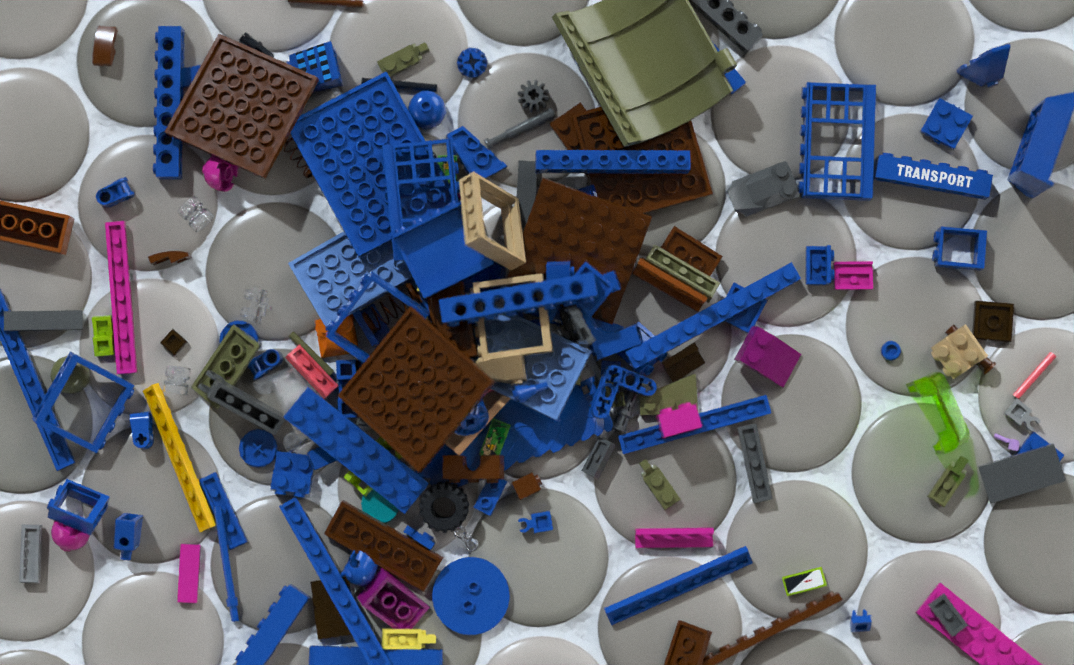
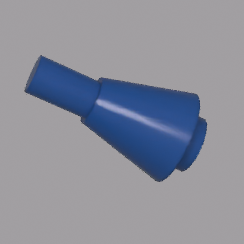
M543 382L537 385H514V390H512L514 401H518L521 404L537 394V392L547 390L548 384Z

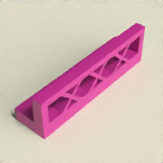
M636 528L635 548L713 547L714 528Z

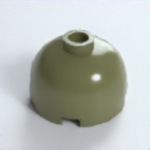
M67 356L59 358L53 364L50 375L52 382ZM77 362L62 392L74 394L86 388L90 381L89 368Z

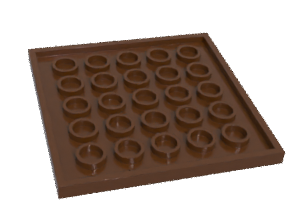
M218 34L169 122L165 133L247 172L266 179L319 79L312 74Z
M602 107L571 115L581 150L690 151L691 170L688 174L588 173L594 196L645 214L713 194L692 121L651 140L624 147Z
M542 178L523 232L526 263L510 270L507 278L542 273L544 281H547V262L571 261L574 273L579 270L585 261L601 274L615 270L621 289L610 293L592 315V318L613 325L652 217ZM528 282V283H521V284L506 285V287L519 286V285L530 284V283H535V282Z
M410 306L337 396L418 472H422L494 385L495 381L422 314Z

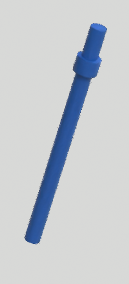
M215 506L213 508L228 597L226 603L230 609L231 622L239 621L237 610L239 603L238 597H235L221 506Z

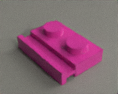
M873 261L833 262L834 290H873Z

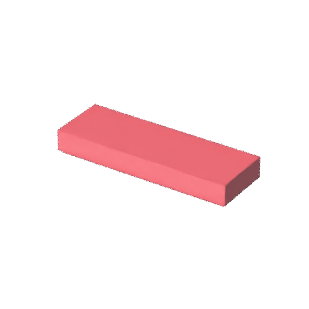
M300 344L285 357L324 399L339 387Z

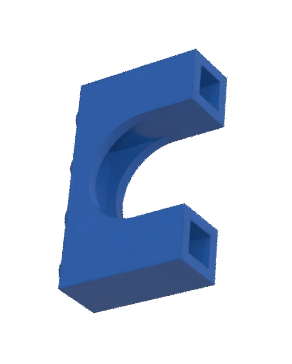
M615 270L602 274L616 285L612 292L621 289ZM577 305V308L582 313L584 322L595 339L589 347L593 357L596 356L598 360L642 343L636 324L617 331H605L594 323L592 316Z

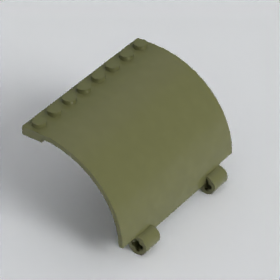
M602 0L580 10L559 12L552 16L565 43L569 47L624 147L651 140L682 126L712 108L733 91L724 74L734 70L737 67V63L728 48L717 51L688 0Z

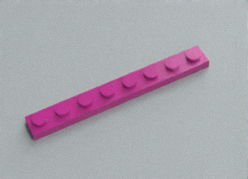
M125 221L105 222L116 370L118 375L137 373Z

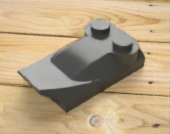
M786 161L734 180L727 190L735 212H740L745 217L800 196L797 184Z

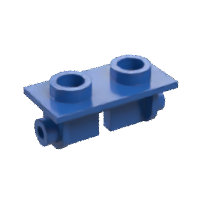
M498 479V483H485L473 508L491 516L508 481Z

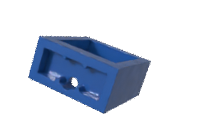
M939 227L934 232L936 250H933L932 261L935 262V267L983 270L985 266L987 231ZM944 234L975 237L973 264L942 261Z
M67 479L63 485H59L56 497L54 499L51 498L47 505L49 510L48 518L91 536L108 508L110 496ZM67 496L94 506L87 519L60 508Z

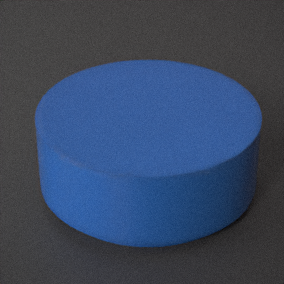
M888 341L882 345L881 355L884 359L891 361L900 356L901 348L898 343Z

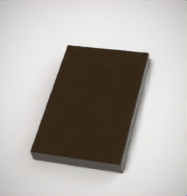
M342 577L351 592L350 582L346 577ZM311 581L318 640L352 635L322 581Z

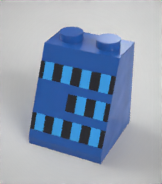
M331 41L289 55L290 61H287V64L318 77L319 81L313 92L343 86L336 51Z

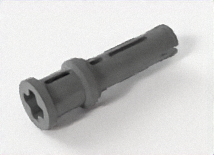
M633 376L629 386H632L634 384ZM627 390L624 397L625 406H621V408L616 410L617 416L613 424L614 430L627 433L626 427L629 419L633 417L631 411L638 393Z

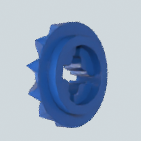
M469 47L458 56L457 66L464 76L475 78L485 72L487 58L484 52L478 48ZM470 55H472L474 60L478 61L475 63L474 70L470 64H467L470 61Z

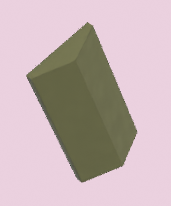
M233 324L191 388L216 409H219L221 405L208 399L207 394L198 388L200 383L210 388L215 380L207 376L206 372L211 370L224 378V381L234 386L261 345L251 335Z

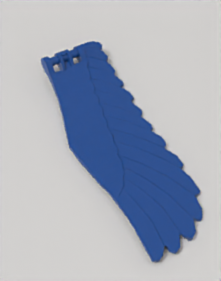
M594 376L581 381V386L575 384L557 421L512 399L504 405L494 417L496 420L511 425L500 455L504 456V471L510 468L516 461L523 463L532 456H542L548 450L554 453L560 451L566 444L573 446L580 439L585 441L593 434L599 436L603 433L604 429L606 432H610L613 429L610 414L606 418L597 419L590 412V405L597 390L594 384ZM587 385L589 393L584 395L582 387ZM602 404L600 407H597V411H599L598 415L604 412V410L601 409ZM492 420L460 454L467 456V466L472 471L480 466L481 455L479 453ZM444 444L422 472L417 470L415 472L422 478H431L430 485H436L441 481L445 483L449 479H443V456H454L457 454ZM461 479L460 483L455 484L458 485L457 487L468 484V479Z

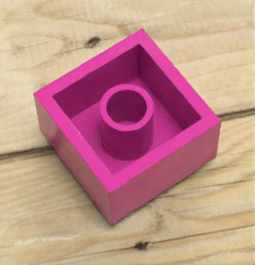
M691 402L680 404L678 406L679 409L673 411L672 407L659 411L660 414L656 418L662 439L702 427L696 404L691 405Z

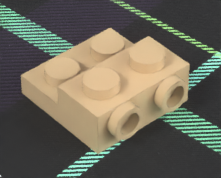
M966 324L931 347L933 358L936 361L940 360L944 366L943 372L945 375L951 376L953 379L988 356Z

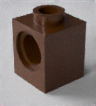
M533 472L512 482L520 500L540 491V486L543 485L538 474L534 476Z

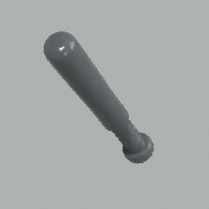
M552 108L546 109L492 139H485L484 142L488 150H491L493 145L553 120L556 116Z

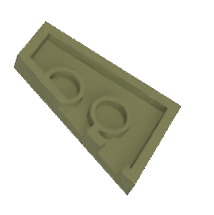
M696 374L658 388L651 396H639L640 416L658 415L660 410L672 407L673 411L679 409L678 406L687 402H691V405L696 404L698 410Z

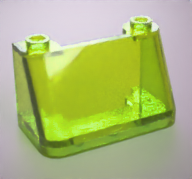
M933 372L906 384L909 393L917 392L922 398L932 396L946 430L937 433L939 439L933 445L936 455L953 451L968 441L970 437L969 429L944 374Z

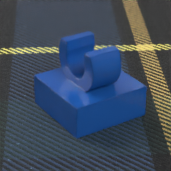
M863 609L862 616H857L856 611L853 610L850 621L851 632L870 631L872 624L871 615H867V611Z

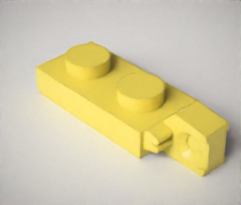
M382 629L383 649L425 648V644H436L435 634H426V630Z

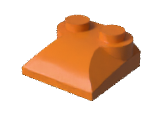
M351 314L344 319L335 332L358 347L354 315ZM315 320L321 358L350 354L326 338L327 330H325L326 327L322 320Z

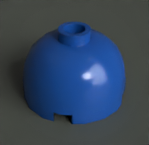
M421 91L410 100L408 111L418 127L433 129L442 123L446 115V106L442 97L437 93Z

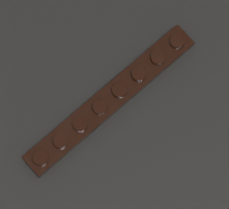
M830 591L822 596V600L818 602L812 600L805 604L806 608L800 611L797 608L789 612L788 617L784 619L779 617L771 621V626L767 628L761 626L753 631V635L749 637L743 635L736 639L737 643L731 646L729 643L718 648L719 652L706 654L702 665H715L842 601V598L838 592L833 593V591Z

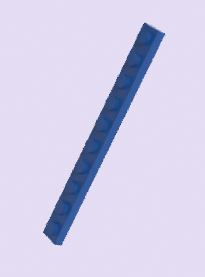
M791 262L625 352V355L633 369L636 370L801 280V277Z
M0 289V341L34 416L46 392L20 332L4 331V311H10ZM52 408L45 420L60 427ZM37 424L56 471L75 464V459L65 437Z
M297 497L280 505L282 513L368 664L392 665Z

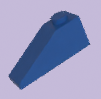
M571 261L547 262L546 264L547 280L575 275L574 267H571ZM555 289L553 297L556 299L561 298L563 295L562 290ZM560 304L556 305L555 309L548 310L549 322L553 321Z

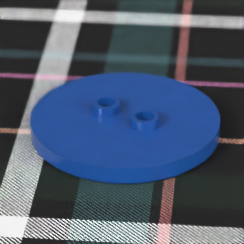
M478 557L460 558L448 564L437 576L432 592L433 606L442 623L449 629L465 635H477L494 628L504 617L510 599L509 586L500 569L493 563Z

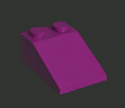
M752 326L734 360L784 388L801 353L764 329Z
M383 568L379 570L373 580L357 597L363 607L394 629H412L430 608L422 599Z

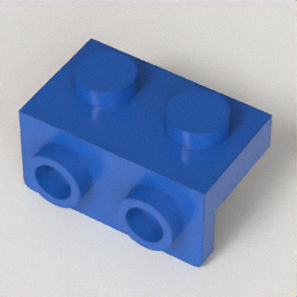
M831 245L806 246L805 285H829L831 280H834V269H831V261H834V250H831Z

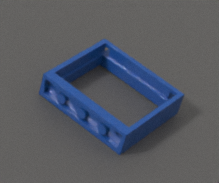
M372 271L369 275L365 274L359 282L361 285L358 290L354 289L348 297L349 302L346 306L342 305L336 313L338 317L335 321L331 320L325 328L327 330L326 338L363 363L370 355L335 331L372 281L408 306L414 307L425 318L429 315L426 308Z
M70 351L32 420L97 453L98 450L104 447L108 432L111 433L113 431L117 416H121L126 400L132 397L134 385ZM77 362L124 386L93 443L45 420Z

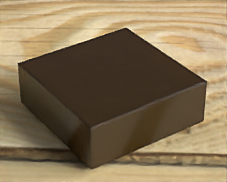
M172 329L160 343L176 356L188 341Z

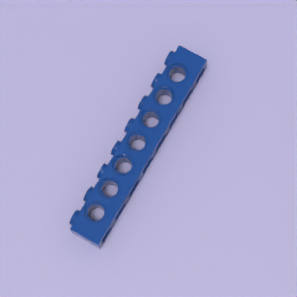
M158 26V32L155 33V41L158 43V50L155 51V61L158 62V69H155L154 73L155 80L157 81V88L154 89V97L157 99V107H154V117L157 118V125H154L156 144L153 146V153L156 156V163H153V174H156L159 180H182L183 142L172 137L171 143L164 145V139L169 136L165 133L167 126H164V120L173 117L183 99L184 88L182 87L181 69L184 68V29L181 26ZM168 43H173V48L170 51H166L165 46ZM167 62H173L171 69H165ZM172 80L173 85L170 88H165L166 81ZM167 99L173 100L171 106L164 107V102ZM171 155V161L165 164L163 162L164 157Z
M536 150L535 173L688 174L691 170L690 151Z
M591 272L440 299L439 304L443 324H448V327H455L464 321H467L468 324L477 323L480 318L494 320L498 319V315L506 314V317L518 315L517 312L520 311L534 313L537 312V308L544 307L545 310L555 309L556 305L564 304V307L573 306L576 301L582 300L583 303L594 302V298L599 296L595 274ZM576 285L582 287V292L579 295L572 294V288ZM555 289L563 290L561 298L556 299L553 297ZM537 292H541L544 295L543 300L540 302L533 300L534 294ZM517 296L524 297L522 305L514 304V299ZM498 299L505 301V305L501 309L495 307V302ZM481 302L485 303V310L483 312H477V304ZM460 306L466 307V313L463 316L457 315V309Z

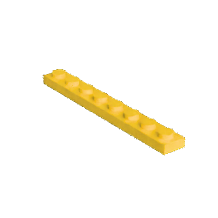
M159 383L153 384L143 390L144 396L199 532L206 531L216 526L214 516L200 487V482L196 477L192 462L181 440L178 427L171 415V410L166 403L164 393Z

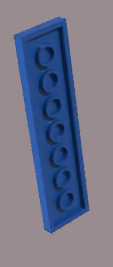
M309 387L305 389L283 416V418L404 514L429 485L426 480Z

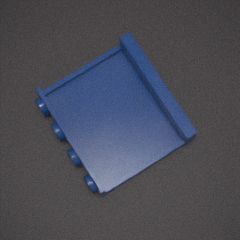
M457 200L447 204L448 208L443 211L437 209L429 213L431 216L424 220L422 217L412 222L413 225L408 228L402 226L394 231L395 234L392 235L423 299L494 265L492 259L465 245L461 202L458 203Z

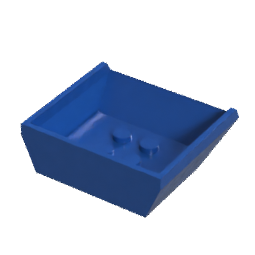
M1074 92L1047 97L1031 111L1007 179L1027 197L1035 198L1054 184L1049 179L1074 111Z

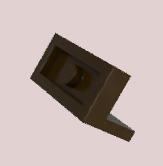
M695 342L661 363L672 382H676L705 364Z

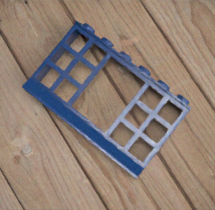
M807 82L801 91V98L804 99V106H801V118H804V125L800 127V136H803V144H800L799 154L803 155L802 163H799V174H802V182L799 181L798 184L801 198L870 201L873 198L876 85ZM813 90H827L826 101L812 100ZM831 91H845V101H831ZM849 91L863 92V102H849ZM812 104L826 105V118H812ZM830 105L844 106V119H830ZM849 106H863L862 120L848 119ZM812 122L862 124L861 158L811 156ZM810 160L824 161V174H810ZM829 161H843L842 175H828ZM847 162H861L860 176L846 175ZM810 178L824 179V191L809 192ZM828 179H842V193H828ZM846 180H860V194L846 193Z
M452 138L382 145L394 262L404 261L393 239L394 231L402 227L403 223L413 222L421 218L402 219L399 184L450 180L452 202L458 201L457 193H460L459 181L456 182L455 174H459L458 162H454L453 155H457L456 143H452ZM446 145L447 157L433 159L432 147ZM428 147L429 159L415 160L414 148ZM410 149L411 161L396 162L395 150ZM448 161L449 176L435 177L434 163ZM430 163L431 177L417 179L415 165ZM411 165L413 179L398 180L397 166Z

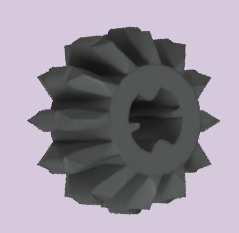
M528 80V87L522 84L521 89L523 91H518L517 93L521 97L518 99V103H524L523 109L529 106V112L531 113L533 107H536V111L540 112L539 105L545 108L546 103L544 101H549V97L545 96L549 93V90L544 89V83L538 86V80L534 81V85H531L530 80ZM536 93L538 98L535 97V100H531L529 94Z

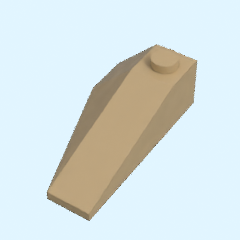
M521 351L497 354L495 359L492 360L485 357L476 360L475 364L496 382L511 383L514 386L521 385L523 381H527L525 360Z

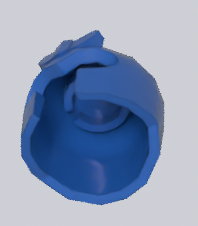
M353 550L340 576H345L350 583L356 586H365L373 580L378 565L364 552L359 551L356 556L355 550Z

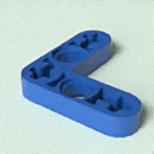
M617 365L607 366L602 373L590 408L592 416L597 419H603L608 416L619 386L643 396H651L657 389L655 381ZM614 370V373L617 374L616 377L611 378L609 371ZM628 375L634 378L632 386L626 384L625 380ZM605 381L614 382V385H612L611 383H605ZM639 383L648 384L651 389L646 391V388L638 385ZM605 386H608L611 390L609 397L602 395V389ZM599 398H600L601 400H605V401H608V402L602 404V401H599ZM602 404L601 409H603L604 412L598 415L599 411H597L596 408L600 407Z

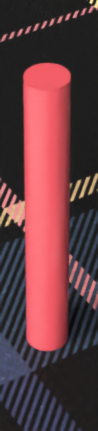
M1050 352L1014 392L1013 396L1020 399L1056 358V355Z

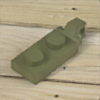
M426 42L418 46L414 43L377 61L382 73L387 72L389 77H392L420 63L419 61L423 59L421 55L429 52V48Z
M960 456L956 463L952 461L948 464L927 497L940 506L945 507L965 478L967 471L964 467L969 460L964 456Z
M646 459L639 463L645 471L641 474L643 480L664 510L680 500L678 494L656 465L651 467Z

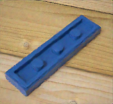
M217 472L199 479L200 486L214 517L213 507L221 506L229 550L247 543L248 540Z

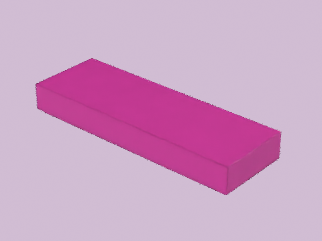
M180 545L177 602L198 603L201 545Z

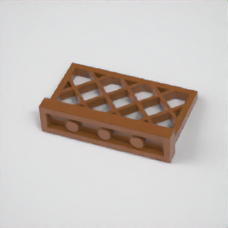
M643 257L640 258L632 273L634 276L696 312H699L708 298L649 264Z

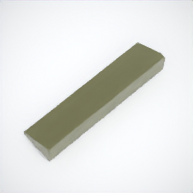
M655 244L645 259L649 264L708 297L706 300L708 303L720 285V282Z

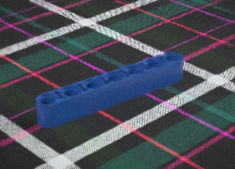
M309 646V665H369L359 647ZM383 649L392 665H443V650Z

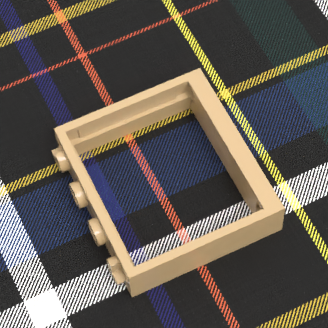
M475 172L461 178L459 186L465 245L509 270H513L526 263L519 199ZM481 198L501 209L505 247L485 236Z
M541 273L473 283V288H470V293L481 292L480 289L541 282L544 281V276ZM537 292V299L540 302L543 300L544 295L541 292ZM482 302L477 304V312H483ZM544 307L539 308L543 346L488 353L484 318H480L478 326L475 327L476 338H480V346H477L478 356L492 360L495 359L497 354L521 351L523 356L553 352L548 310H545Z

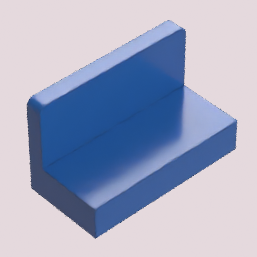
M371 304L361 311L354 312L353 315L374 348L381 343L390 332V329L378 317L381 330H377L376 333L370 330L362 317V313L366 312L378 329L379 325L371 307L382 318L376 306Z

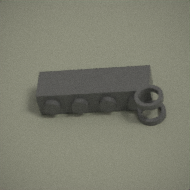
M211 370L206 372V375L215 381L211 388L203 383H200L198 388L207 394L208 399L273 435L277 434L285 421L283 413L224 381V378Z

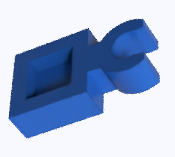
M550 511L531 514L532 520L527 518H520L518 522L524 521L527 524L525 529L520 530L522 533L527 532L530 528L534 529V533L553 530Z
M409 525L403 531L430 550L436 544L432 541L434 537L425 531L421 534Z

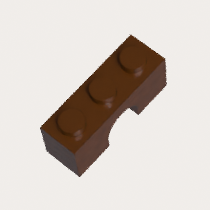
M481 455L480 466L474 471L470 470L467 466V456H443V479H449V483H460L461 479H468V483H479V479H487L486 483H498V479H504V456Z

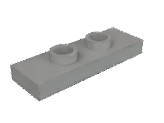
M22 524L19 583H40L43 525Z

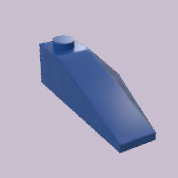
M1010 43L987 50L980 54L978 58L970 60L969 66L967 64L961 65L957 69V74L981 87L987 85L990 88L999 85L998 82L1004 77L1011 48Z

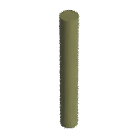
M294 331L288 336L297 346L300 344L329 376L335 372Z

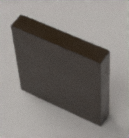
M974 301L972 334L976 340L1012 342L1014 304Z

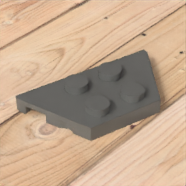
M574 305L558 309L564 330H568L571 337L568 340L576 344H590L595 341L583 320L579 308H576Z

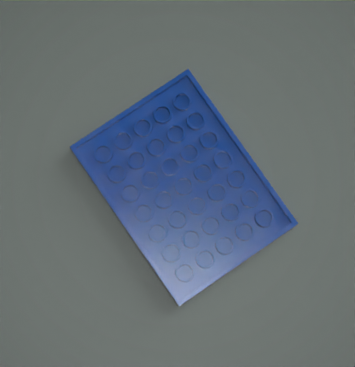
M384 72L300 115L290 133L358 258L392 240L382 145L425 141L388 73ZM428 147L414 148L415 160L429 159ZM410 149L395 150L396 162L411 161ZM430 163L415 165L417 179L431 177ZM434 163L435 177L445 176L438 163ZM411 165L397 166L398 180L413 179ZM447 180L399 184L402 219L430 216L429 213L437 209L441 211L447 209V204L452 202L451 186ZM412 222L403 223V226L406 228L413 225Z

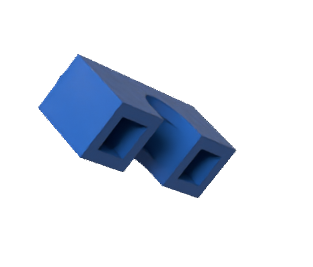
M336 360L339 393L358 371L357 360ZM339 397L337 399L338 411L348 419H357L358 414Z

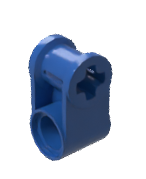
M128 178L118 179L98 190L96 193L98 203L105 208H110L134 197L135 193L131 191L127 183ZM110 194V200L102 202L103 195Z
M269 349L254 357L247 366L254 376L253 380L262 378L271 370L280 366L283 362V355L277 350ZM275 353L277 361L272 364L269 361V356Z
M151 412L130 414L133 444L138 448L149 449L154 444ZM143 437L147 438V441L140 443V440L143 439Z

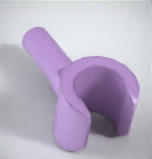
M994 434L993 438L1009 443L1008 450H1019L1020 443L1018 440Z

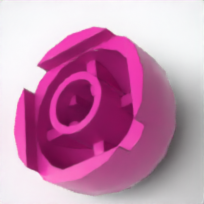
M212 155L203 165L202 172L207 185L218 191L227 192L235 184L231 182L233 175L237 178L238 167Z
M54 521L52 525V539L63 551L69 552L82 548L90 537L88 534L57 521Z

